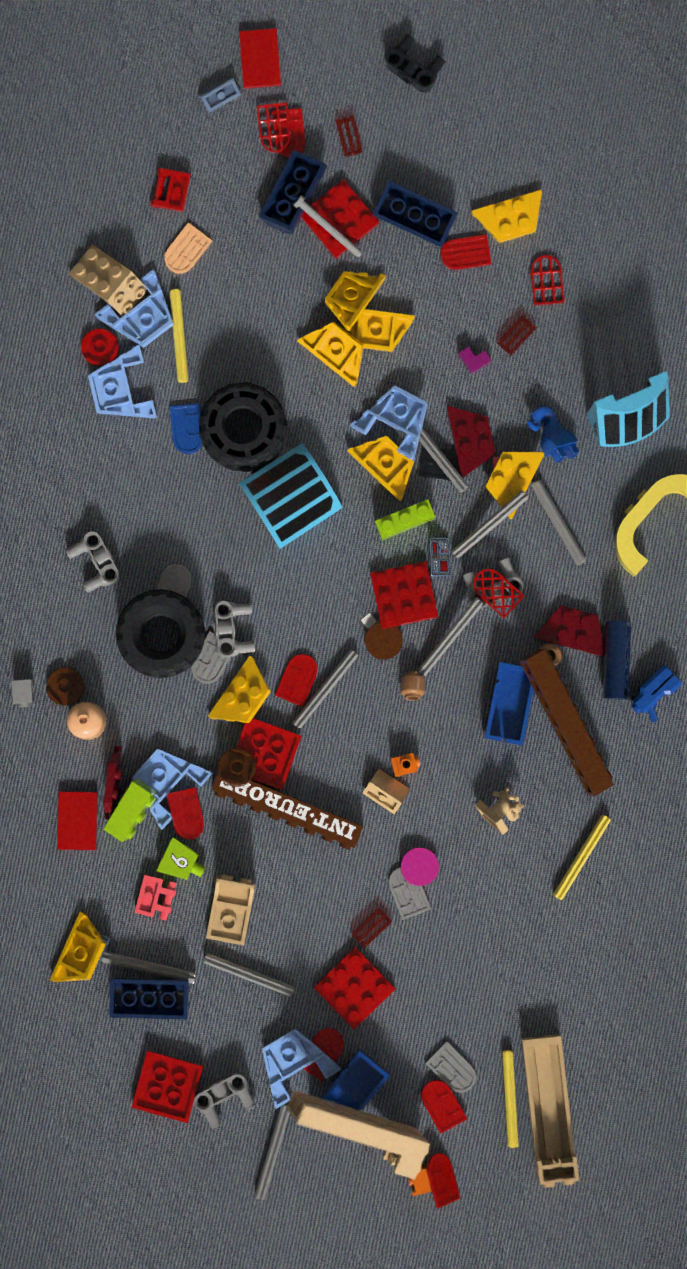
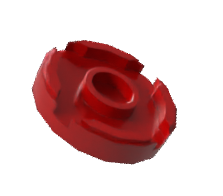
M97 328L89 331L83 337L81 351L87 362L101 367L116 359L119 352V344L112 332L107 329Z

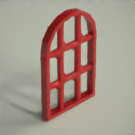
M287 102L257 105L259 138L262 146L271 153L282 152L288 147L291 135ZM285 105L286 117L281 118L279 106ZM276 106L277 118L271 119L268 107ZM259 108L266 109L265 120H260ZM287 120L288 133L281 132L280 121ZM276 121L278 124V134L272 135L270 122ZM261 123L267 124L268 135L262 136ZM288 136V141L283 147L282 137ZM274 137L279 139V150H273L272 138ZM267 138L269 140V148L263 144L262 139Z
M549 255L538 257L534 260L530 273L534 306L564 303L560 263L556 258ZM542 258H549V271H542ZM552 260L557 263L559 270H553ZM538 261L539 270L533 272V266ZM550 273L551 285L544 287L543 276ZM554 273L560 274V286H554ZM540 274L541 286L535 288L533 275ZM552 289L553 301L545 302V290ZM556 289H561L562 301H556ZM541 290L542 302L536 303L535 291Z

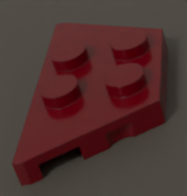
M448 406L446 409L461 477L465 478L469 473L481 466L482 463L495 455L489 420L487 416Z
M560 606L534 635V639L605 657V647L598 615Z
M114 746V752H112L108 764L103 801L104 818L108 820L114 812L115 799H119L120 788L117 787L118 780L122 779L123 769L120 768L121 746Z

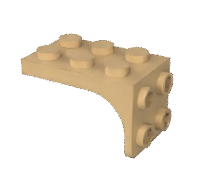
M93 244L69 272L74 279L105 300L122 317L134 308L147 291L145 285L131 270Z
M225 874L216 878L207 939L238 945L245 944L256 884L252 883L251 879L241 878L240 881L233 880V876Z

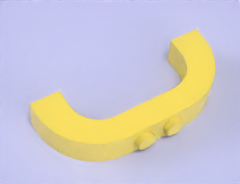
M676 474L660 479L648 491L644 489L638 495L637 499L639 501L635 506L631 504L625 510L627 515L619 524L615 534V552L623 568L633 577L648 562L634 546L633 535L635 529L663 496L677 493L687 498V475Z

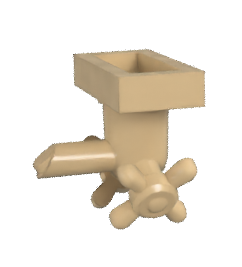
M509 787L500 792H492V795L499 799L491 808L481 800L474 804L481 816L502 835L508 831L502 818L506 815L510 821H515L519 818V812L524 807V804L519 802L518 795L508 794L510 791Z

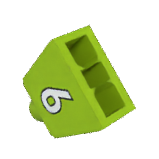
M172 837L157 871L187 880L190 873L201 877L206 867L196 862L199 857L197 852L177 838Z

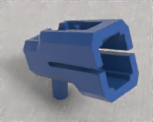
M662 665L638 688V695L631 701L632 709L637 714L648 712L651 722L658 721L659 719L654 709L657 706V701L664 695L674 693L682 685L681 681L675 675L671 676L673 673L669 668Z

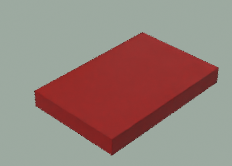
M277 28L239 31L244 89L281 86Z
M59 792L57 850H97L98 792Z

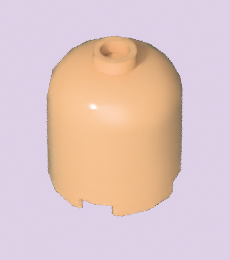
M81 702L69 710L67 726L74 736L83 740H92L104 732L107 717L99 705L92 702Z

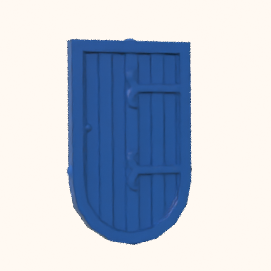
M200 403L170 406L172 439L177 450L184 454L196 453L202 446L199 435Z

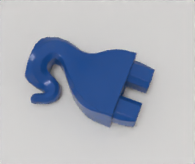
M543 406L532 412L530 420L527 422L531 430L538 431L541 427V421L545 423L541 436V448L546 457L552 456L555 463H558L566 457L572 459L579 453L575 445L578 439L573 433L559 424L555 413L549 406Z

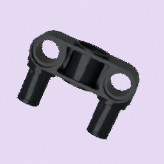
M406 34L397 47L387 52L386 68L418 91L427 93L432 89L433 84L437 80V74L446 61L437 55L428 68L422 67L418 62L406 55L415 41L413 37ZM395 57L399 61L394 64L389 59ZM428 79L430 83L423 85L420 83V80Z

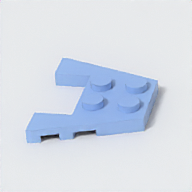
M154 270L140 279L151 295L123 317L119 318L108 304L95 314L97 319L143 348L174 325Z
M140 345L133 347L132 350L120 355L119 358L88 375L97 414L157 418L153 400L133 404L125 367L144 363Z
M394 386L376 401L377 404L370 410L367 409L363 416L357 421H353L350 426L360 433L367 435L376 419L406 434L397 451L401 455L414 460L428 404L426 401Z
M157 749L132 776L133 781L139 779L157 791L154 796L156 800L149 809L159 827L163 830L172 820L171 813L160 804L166 794L174 788L185 774H188L202 787L213 773Z
M297 1028L262 1048L275 1108L287 1103L291 1098L282 1081L313 1062L317 1063L326 1079L341 1070V1067Z

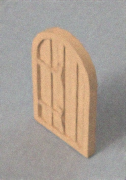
M188 222L168 247L165 253L166 266L170 271L177 274L188 272L213 241Z

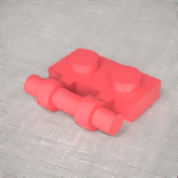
M144 875L135 913L154 917L155 910L161 911L159 919L167 920L168 913H171L172 907H170L172 898L176 895V882L169 881L168 887L164 888L162 887L164 879ZM160 893L166 894L163 905L157 904Z

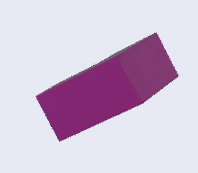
M467 347L458 353L470 375L491 363V359L486 351L474 356L470 348Z

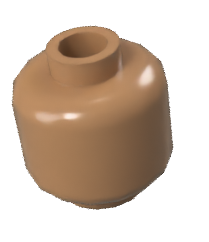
M544 644L539 648L545 649L550 653L552 657L551 662L554 667L561 662V650L555 644Z
M417 671L407 672L400 680L401 695L406 700H419L425 694V678L419 675Z

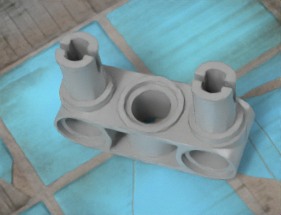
M88 532L80 539V542L65 549L70 559L85 551L86 553L89 552L96 569L99 571L97 576L83 583L87 593L102 585L105 587L119 581L120 572L114 558L98 533ZM92 536L98 537V543L94 546H90L88 543ZM109 570H114L116 573L115 578L108 580L106 573Z
M506 558L499 561L504 578L509 582H517L521 592L523 582L519 575L514 572L510 559ZM474 572L463 575L469 591L467 596L470 604L474 596L477 595L473 587ZM476 581V582H475L476 588H482V587H479L478 582ZM501 581L494 583V587H501ZM503 581V586H509L505 581ZM492 589L485 590V597H492ZM494 589V596H502L501 589ZM504 589V596H511V590ZM477 590L478 593L482 596V590ZM513 591V595H518L516 591ZM502 598L495 599V604L502 602ZM486 599L491 605H493L492 599ZM483 602V605L480 609L485 608L489 605Z
M220 601L214 607V638L216 652L220 657L228 658L235 657L238 653L255 652L254 641L237 642L235 640L233 620L235 615L252 614L251 603L234 604L231 601ZM219 606L227 608L226 615L219 614ZM221 645H229L230 653L222 652Z
M235 1072L212 1083L207 1088L198 1092L194 1099L196 1108L205 1115L212 1129L222 1124L214 1109L215 1105L226 1101L233 1095L239 1096L246 1111L256 1106L249 1092L250 1085L247 1078L241 1072ZM235 1077H240L243 1080V1085L237 1087L233 1084L232 1080ZM202 1095L206 1096L209 1103L202 1105L199 1103L198 1098Z

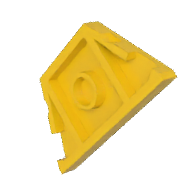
M542 190L472 210V216L480 221L498 243L534 233L537 226Z
M344 271L325 297V303L346 330L350 331L384 282L385 275L368 276V273Z
M364 309L349 333L364 345V349L393 352L414 321L415 315Z
M335 321L298 339L297 342L353 387L357 385L364 345Z
M388 436L349 448L347 452L401 502L414 461L398 453L397 449L399 447Z
M502 452L485 486L501 508L520 491L526 492L544 456L543 452ZM516 510L507 517L512 520Z
M252 656L247 658L208 717L214 720L223 719L226 721L250 723L271 692Z
M79 912L50 981L65 982L91 979L106 943L86 913Z

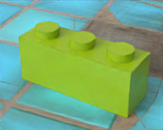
M427 499L376 520L375 526L383 541L434 520L435 514Z
M139 779L132 781L103 830L121 842L128 839L131 840L137 831L135 827L146 817L144 812L147 807L150 808L155 802L156 798L154 796L157 791Z

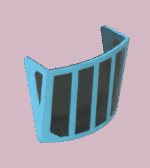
M667 371L649 378L646 381L648 388L615 401L612 394L593 403L587 412V417L600 446L617 447L638 442L653 434L670 417Z
M303 443L238 482V485L241 486L279 549L343 508L326 477Z

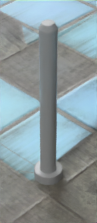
M303 195L297 198L293 204L296 208L300 207L356 257L362 254L360 249L304 201L305 197Z

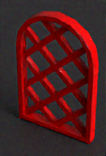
M482 570L474 578L473 587L476 594L503 619L524 597L502 574L495 570ZM490 571L491 578H484V572ZM493 572L500 577H493ZM482 580V588H476L475 582ZM484 580H491L492 587H484ZM494 580H501V587H494ZM503 580L510 586H503ZM492 589V597H485V590ZM494 589H501L502 596H494ZM504 589H511V596H504ZM513 589L520 595H513ZM477 590H482V596L478 593ZM502 598V606H495V599ZM504 598H511L512 605H504ZM514 598H520V599L514 604ZM486 599H492L493 606ZM496 608H502L503 615ZM505 608H511V609L505 614Z

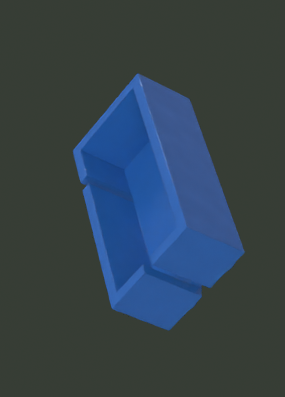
M499 662L495 680L498 683H494L484 739L501 742L504 738L505 743L523 746L534 689L522 666Z
M359 1048L348 1062L350 1067L345 1065L320 1096L321 1099L362 1111L389 1078L390 1073Z

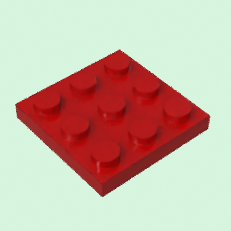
M344 179L311 205L316 212L353 244L357 243L379 225L376 217L373 216L371 211ZM304 211L301 219L335 259L348 250Z
M426 561L370 573L382 629L438 618Z
M252 718L250 723H245L236 748L249 752L255 760L256 772L252 780L283 790L302 736Z
M356 947L314 986V989L353 1030L395 990L392 984Z
M147 1050L131 1108L188 1123L204 1065Z

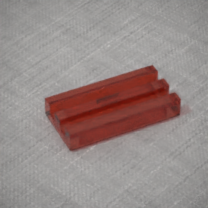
M354 115L349 118L336 119L344 157L363 153ZM348 122L352 124L358 150H354ZM341 124L345 126L350 152H347Z
M522 315L498 341L497 345L512 356L537 327L532 325ZM523 322L524 325L520 328V330L510 339V341L506 345H504L503 342ZM527 327H529L530 330L513 347L512 350H509L508 348L511 346V344L521 335V333Z
M378 908L351 935L365 949L392 923V920ZM380 913L381 917L359 937L357 934ZM385 919L387 922L364 942L363 939Z

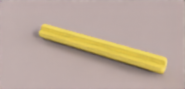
M172 289L170 291V301L174 324L173 335L177 379L179 383H186L189 379L181 291L179 289Z
M605 815L600 816L553 893L556 898L562 900L610 823L611 819Z
M504 1050L502 1056L508 1147L515 1148L518 1147L513 1051Z

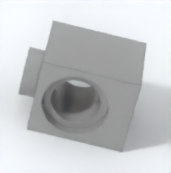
M31 679L12 681L13 704H18V708L30 707V703H35L34 682Z

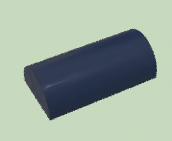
M293 150L258 217L280 232L293 234L304 213V210L300 207L296 208L293 204L300 195L305 197L304 201L307 204L309 203L327 169V165Z
M388 181L373 216L442 248L454 225L458 212L394 182Z
M606 621L603 699L629 700L631 623L628 621Z
M110 978V1018L188 1019L189 980Z

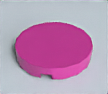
M414 848L403 856L400 871L403 878L409 884L425 886L437 877L439 862L430 850Z

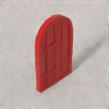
M302 108L287 109L291 132L290 143L285 150L279 152L285 158H289L293 150L302 153L305 149L306 138ZM279 110L281 118L286 117V110ZM272 111L273 119L277 118L276 111ZM287 120L280 121L281 132L288 133ZM275 121L273 122L274 134H278V124ZM288 136L282 137L283 147L288 141ZM275 137L274 143H275L276 149L279 150V149H280L279 139H278V137Z
M487 234L448 241L441 249L442 263L452 270L491 265Z
M304 654L293 657L286 666L275 696L303 707L317 676L318 668L314 659Z
M196 787L166 794L176 833L186 840L199 837L204 828V820Z
M325 1028L319 1031L312 1040L334 1062L337 1061L344 1048L342 1035L332 1028ZM316 1062L303 1068L320 1081H324L325 1076Z
M433 1080L424 1086L421 1098L440 1134L468 1119L447 1083L441 1080Z
M442 1153L433 1154L427 1161L426 1169L436 1208H441L461 1198L449 1158Z

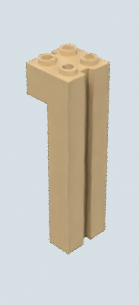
M554 1034L521 1038L537 1180L544 1187H554L556 1182H563V1185H573L575 1181H579L577 1157L574 1153L561 1035Z
M295 1090L286 1108L297 1124L385 1150L382 1158L388 1160L394 1166L393 1172L395 1174L415 1179L417 1173L421 1170L424 1156L429 1151L430 1143L425 1137H422V1133L415 1127Z

